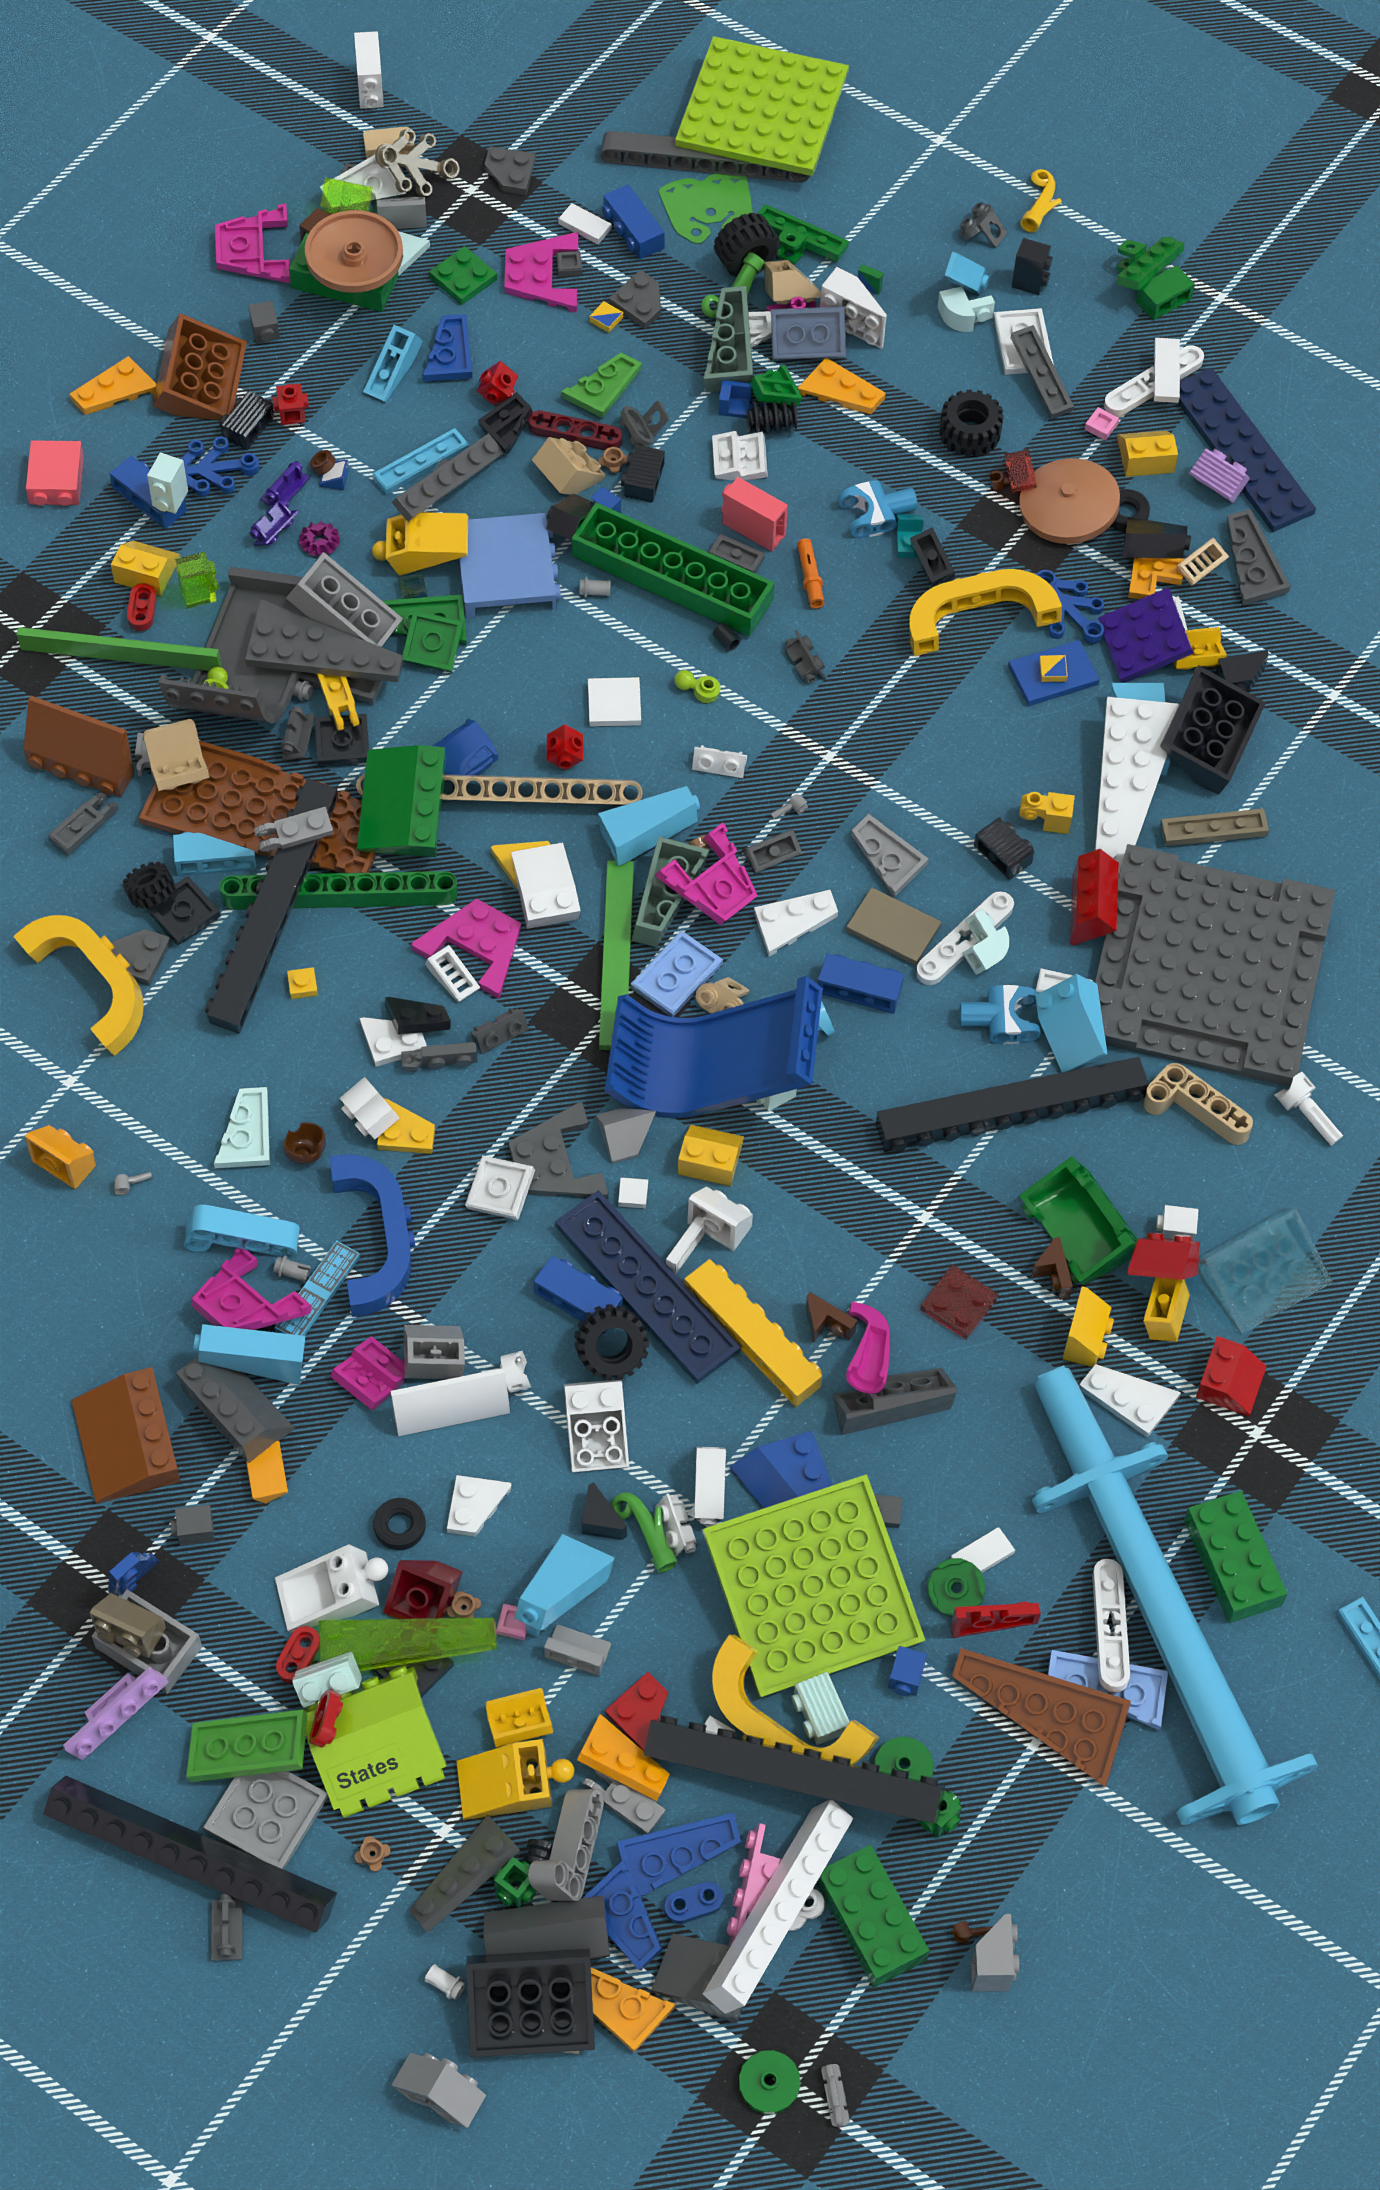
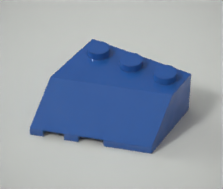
M812 1431L759 1446L729 1467L734 1475H737L744 1483L746 1490L751 1496L753 1495L763 1509L833 1486Z

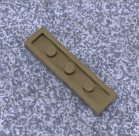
M1264 808L1161 819L1160 823L1165 846L1268 836L1269 833Z

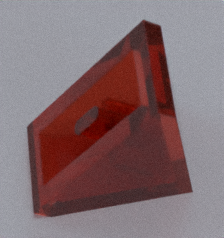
M1029 449L1004 454L1002 463L1012 493L1037 488Z

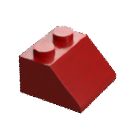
M1149 1232L1147 1237L1137 1240L1128 1268V1275L1180 1280L1198 1275L1200 1241H1191V1236L1174 1235V1239L1164 1238V1233Z
M1217 1336L1196 1398L1250 1417L1267 1366L1244 1345Z

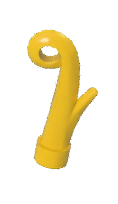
M1038 169L1031 174L1032 182L1037 186L1045 188L1031 209L1025 212L1020 221L1021 227L1030 233L1036 232L1042 223L1043 217L1062 202L1061 198L1051 201L1055 191V180L1051 173L1044 169Z

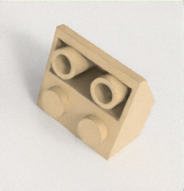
M790 261L765 262V291L777 304H789L794 297H802L804 302L815 301V298L821 297V291Z
M548 437L532 459L559 493L571 495L574 493L577 495L606 477L600 469L601 465L599 462L591 458L586 453V447L578 441L571 442L563 438Z

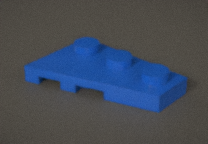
M466 314L441 317L435 336V343L428 358L429 362L424 370L423 382L472 378Z
M131 1552L109 1571L108 1592L116 1596L123 1595L127 1589L133 1592L138 1586L136 1582L160 1561L153 1553L147 1554L144 1552L141 1554L140 1552Z
M623 1859L583 1898L604 1895L608 1935L637 1969L641 1971L663 1948L628 1865Z

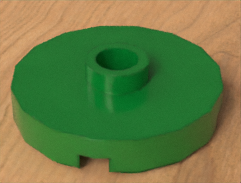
M952 1558L939 1563L928 1580V1595L932 1604L943 1614L953 1617L955 1607L980 1606L986 1594V1581L982 1572L972 1562L962 1558ZM957 1583L962 1584V1591L954 1593L953 1586Z
M900 1736L888 1740L880 1747L875 1756L874 1764L880 1765L879 1771L891 1773L892 1768L910 1772L908 1778L920 1780L921 1775L932 1777L934 1762L930 1751L923 1743L911 1737ZM906 1761L909 1767L903 1769L899 1766V1763Z
M774 2050L761 2051L752 2055L743 2064L739 2075V2091L742 2098L754 2111L765 2115L778 2114L787 2109L797 2099L800 2090V2073L795 2063L785 2054ZM771 2076L776 2082L774 2085L768 2086L765 2084L764 2079Z

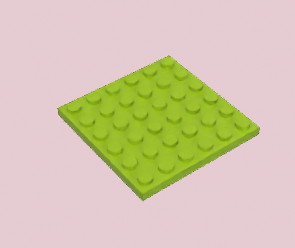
M713 36L678 130L675 146L813 176L849 72V65Z
M867 1474L702 1529L738 1637L759 1651L749 1665L759 1698L793 1687L797 1683L825 1672L831 1674L898 1651L899 1646L907 1648L926 1641Z

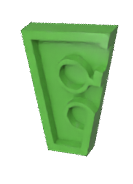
M619 353L599 366L598 371L589 377L584 376L572 388L567 387L562 390L561 398L603 418L641 371L642 363L623 353Z

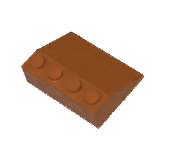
M179 313L168 328L152 406L175 416L221 421L225 414L229 415L234 409L247 341Z
M30 696L28 699L24 753L27 764L38 770L44 769L52 772L59 778L66 777L74 780L81 786L99 789L106 795L122 797L135 774L126 730Z
M152 1367L123 1374L72 1399L96 1504L181 1482Z

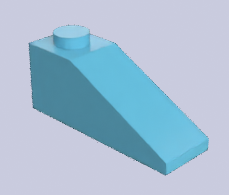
M952 252L945 277L953 287L962 286L964 290L980 295L981 290H985L989 282L986 268L958 253Z
M393 325L363 392L386 402L412 366L423 340L415 333Z
M184 832L173 835L177 876L257 869L254 850L202 833Z

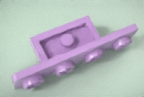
M151 1667L146 1669L138 1678L127 1673L84 1712L89 1722L63 1745L65 1751L81 1760L85 1759L168 1684L167 1677Z

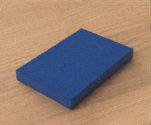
M1080 640L1009 661L1008 664L1028 706L1099 685L1100 679ZM1066 655L1067 682H1041L1040 656Z

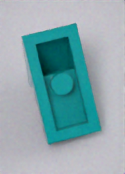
M896 514L897 558H917L911 547L910 538L923 531L924 518L921 514Z

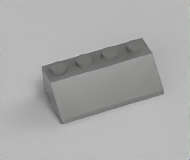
M324 552L286 597L288 601L310 619L382 647L403 619Z

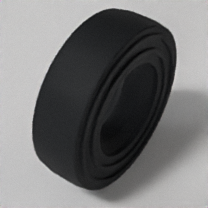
M1119 490L1120 505H1132L1137 511L1131 517L1148 520L1150 506L1146 497L1135 490ZM1118 512L1111 526L1125 532L1128 517Z
M393 1498L378 1508L373 1521L374 1532L378 1540L387 1548L406 1550L415 1546L422 1539L426 1529L425 1515L414 1501L407 1498ZM398 1514L406 1515L411 1521L408 1531L402 1534L394 1533L388 1527L389 1520Z

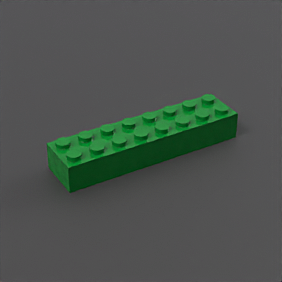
M597 502L572 537L573 557L718 623H726L730 628L749 637L774 600L775 582Z

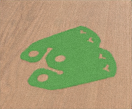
M712 174L702 181L685 178L670 182L658 190L674 229L678 234L693 243H702L710 235L711 231L705 225L690 221L691 217L708 224L721 222L729 214V211H733L734 215L730 216L722 224L721 229H723L732 219L738 218L743 214L753 213L748 181L745 176ZM732 178V179H734V180H737V179H740V180L737 181L736 183H734V182H733L732 180H730V179ZM719 179H721V181L719 182V184H717V183H715V182H712V181H718ZM692 184V186H690L689 189H687L685 186H683V185H687V186H688V185ZM672 188H675V189L673 190V193H671V192H666L667 190H671ZM713 208L716 210V214L709 216L706 214V210ZM697 228L702 233L700 236H693L691 231Z

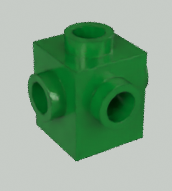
M944 1791L941 1806L943 1811H940L939 1821L937 1823L918 1821L925 1830L930 1833L932 1832L939 1838L945 1831L950 1833L960 1823L961 1803L954 1793Z
M512 1857L494 1875V1886L497 1892L495 1895L507 1906L513 1904L520 1908L524 1902L528 1904L537 1893L529 1882L528 1873L530 1865L525 1861L520 1862ZM520 1884V1887L516 1890L512 1885Z

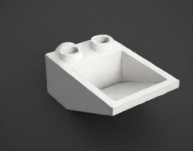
M348 1544L275 1577L287 1631L293 1632L302 1626L313 1627L353 1617L378 1606L379 1602L373 1581H380L386 1577L388 1573L386 1561L378 1557L368 1561L365 1551Z

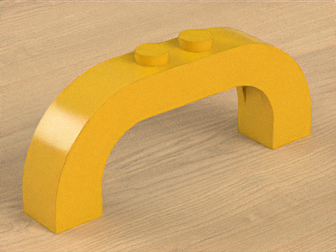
M1002 569L988 573L983 572L967 578H957L953 581L934 586L916 601L910 614V645L914 656L939 651V634L935 625L941 618L951 613L1002 601H1014L1026 606L1034 618L1036 627L1061 622V602L1056 591L1047 581L1023 570Z
M53 915L31 922L13 936L37 963L60 947L73 946L81 949L108 981L113 992V1001L108 1013L90 1029L114 1056L128 1045L135 1036L142 1020L143 996L137 981L127 970L130 964L120 953L115 956L111 951L115 946L105 935L100 938L87 924L79 919L63 915Z
M729 1635L715 1659L712 1675L713 1690L722 1713L735 1727L744 1733L743 1739L746 1740L747 1735L764 1738L763 1744L775 1746L776 1741L793 1745L792 1751L804 1753V1748L821 1751L822 1758L831 1760L833 1755L850 1758V1764L853 1765L857 1764L870 1752L879 1736L856 1720L849 1722L836 1742L830 1746L819 1748L805 1743L753 1706L744 1690V1677L749 1665L759 1651L736 1635Z

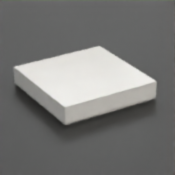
M639 677L588 679L590 727L641 725Z
M482 1155L465 1204L466 1208L518 1220L535 1173L534 1167Z

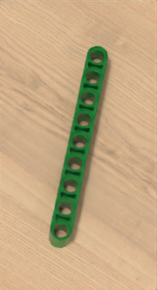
M447 871L307 874L292 909L451 905L458 897L457 879L453 873ZM232 875L223 878L219 886L223 905L232 910L247 909L251 902L255 903L258 896L255 893L260 879H265L266 875Z

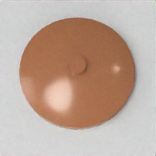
M362 210L338 212L322 219L308 234L305 242L306 264L311 274L320 283L331 289L350 293L369 291L387 283L398 272L403 260L402 239L395 226L378 214Z
M1061 459L1041 466L1027 478L1020 493V511L1027 527L1039 537L1055 543H1080L1097 537L1112 525L1120 508V491L1115 478L1101 465L1084 459Z

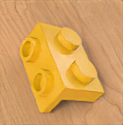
M1220 628L1185 630L1194 654L1173 663L1176 669L1189 670L1198 665L1207 667L1217 666L1218 659L1227 657L1221 644Z
M542 1688L485 1702L488 1724L495 1747L553 1733Z

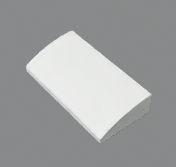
M504 1368L391 1391L398 1436L510 1413Z

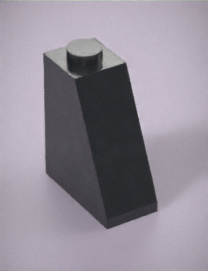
M1128 517L1122 557L1183 558L1184 550L1189 551L1191 535H1187L1188 526Z

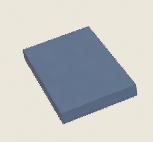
M845 306L771 309L773 359L846 357Z

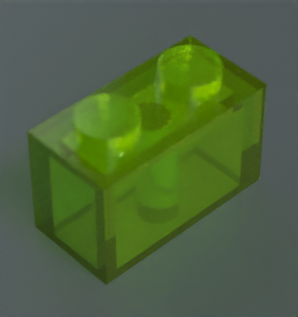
M325 177L320 207L324 208V212L331 214L348 210L368 211L373 187Z
M205 551L175 559L180 590L187 609L215 602V591L219 590L215 576L217 573L213 560L208 561Z

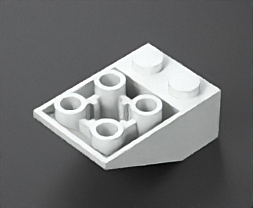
M836 267L822 285L820 307L845 306V332L882 349L884 345L886 313L858 277Z
M614 1379L564 1384L572 1472L629 1467L622 1381Z

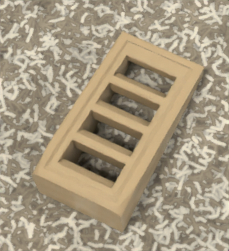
M1212 538L1179 563L1176 568L1193 586L1224 563L1229 556L1217 541ZM1206 551L1215 562H1212L1204 552ZM1199 556L1207 563L1208 567L1199 559ZM1193 560L1202 569V572H1200L1197 569V567L1192 563ZM1188 565L1197 576L1194 577L1185 566Z

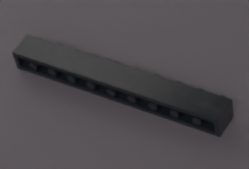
M307 778L305 785L299 786L295 797L297 801L294 809L289 810L287 817L326 807L330 819L339 799L337 788ZM322 838L284 849L282 847L278 848L275 855L269 857L266 864V871H268L265 879H260L256 888L258 896L255 903L251 902L247 908L246 918L248 919L245 926H240L237 932L236 941L238 943L235 950H230L226 958L225 964L227 969L217 979L215 989L218 990L214 998H210L206 1005L205 1013H207L210 1024L240 1034Z
M1134 1057L877 1111L876 1127L884 1152H901L912 1146L919 1145L920 1147H925L936 1141H953L964 1135L971 1134L976 1136L988 1130H1005L1016 1124H1033L1045 1118L1057 1119L1068 1113H1085L1097 1107L1109 1108L1125 1101L1137 1102L1145 1097L1149 1083L1140 1057Z
M661 1715L660 1720L654 1719L650 1722L644 1756L929 1823H937L939 1821L946 1786L939 1785V1779L924 1775H921L920 1780L908 1778L910 1772L892 1768L891 1773L879 1771L880 1765L869 1762H862L861 1767L850 1764V1758L833 1755L832 1760L822 1758L821 1751L804 1748V1753L792 1751L793 1745L776 1741L775 1746L763 1744L764 1738L747 1735L746 1740L736 1738L735 1732L718 1728L717 1733L706 1731L707 1725L689 1722V1726L677 1724L678 1718Z
M63 1777L51 1788L43 1815L315 1933L329 1919L337 1895L335 1891L71 1777Z

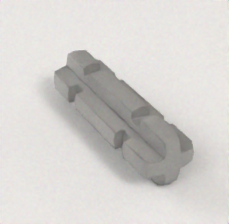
M828 2064L822 2067L821 2071L823 2081H827L824 2087L828 2108L833 2112L830 2113L831 2123L834 2127H841L849 2124L850 2118L848 2110L844 2109L847 2103L843 2083L839 2081V2077H841L840 2067L838 2064Z

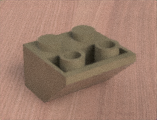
M112 1593L101 1600L90 1611L93 1625L98 1634L97 1637L107 1644L112 1645L115 1642L124 1646L123 1649L127 1653L139 1657L141 1654L149 1658L166 1629L163 1617Z

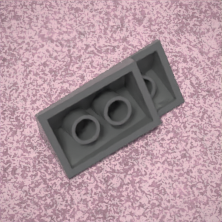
M942 1368L887 1375L886 1384L878 1393L869 1394L858 1390L833 1394V1401L841 1435L949 1410L955 1399L957 1388Z
M604 1895L581 1898L578 1901H562L484 1913L483 1935L486 1955L590 1949V1959L610 1957Z

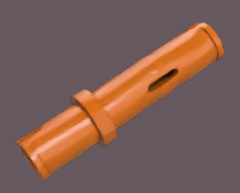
M804 538L797 542L804 575L803 587L807 591L810 607L818 609L824 606L823 581L818 574L812 542L810 539Z

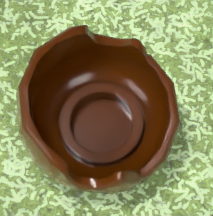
M303 1122L298 1130L294 1132L289 1130L283 1143L286 1157L300 1165L317 1161L323 1154L326 1146L323 1128L316 1123Z

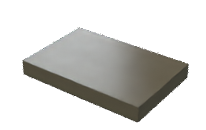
M871 887L846 926V932L917 966L940 929L942 922Z

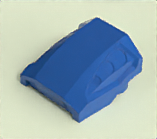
M469 718L463 725L449 733L441 741L432 745L445 747L446 775H480L492 763L498 760V753L490 738L476 721Z

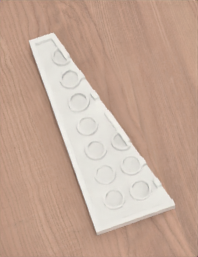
M1107 697L1095 850L1102 849L1119 862L1118 881L1127 844L1136 845L1168 755L1160 747V744L1179 706L1177 703Z

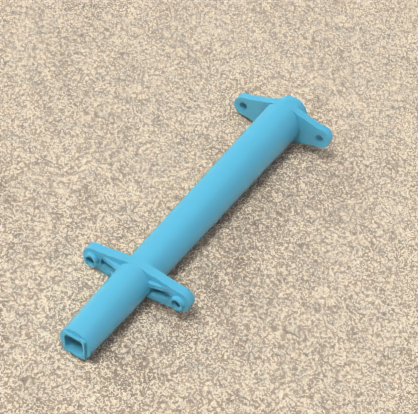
M1063 1365L1039 1375L1034 1386L1073 1476L1052 1488L1047 1486L1037 1490L1032 1503L1037 1513H1044L1089 1497L1220 1785L1219 1789L1181 1807L1176 1812L1181 1825L1191 1824L1225 1811L1232 1812L1238 1825L1249 1824L1268 1816L1281 1805L1274 1791L1311 1773L1318 1767V1764L1313 1754H1306L1269 1767L1126 1481L1166 1461L1168 1454L1164 1446L1152 1442L1143 1446L1138 1452L1115 1457L1071 1370Z

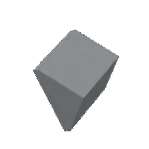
M424 196L377 199L378 215L390 221L396 229L427 227Z

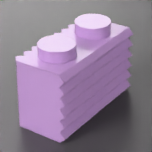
M1215 448L1212 452L1205 449L1189 474L1234 503L1250 479L1245 474L1247 469L1237 462H1234L1233 465L1225 461L1227 456Z

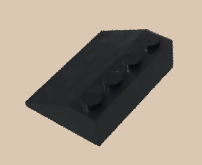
M1198 665L1160 747L1196 783L1219 795L1230 782L1266 702Z
M590 1949L467 1956L466 1973L471 2057L595 2050Z

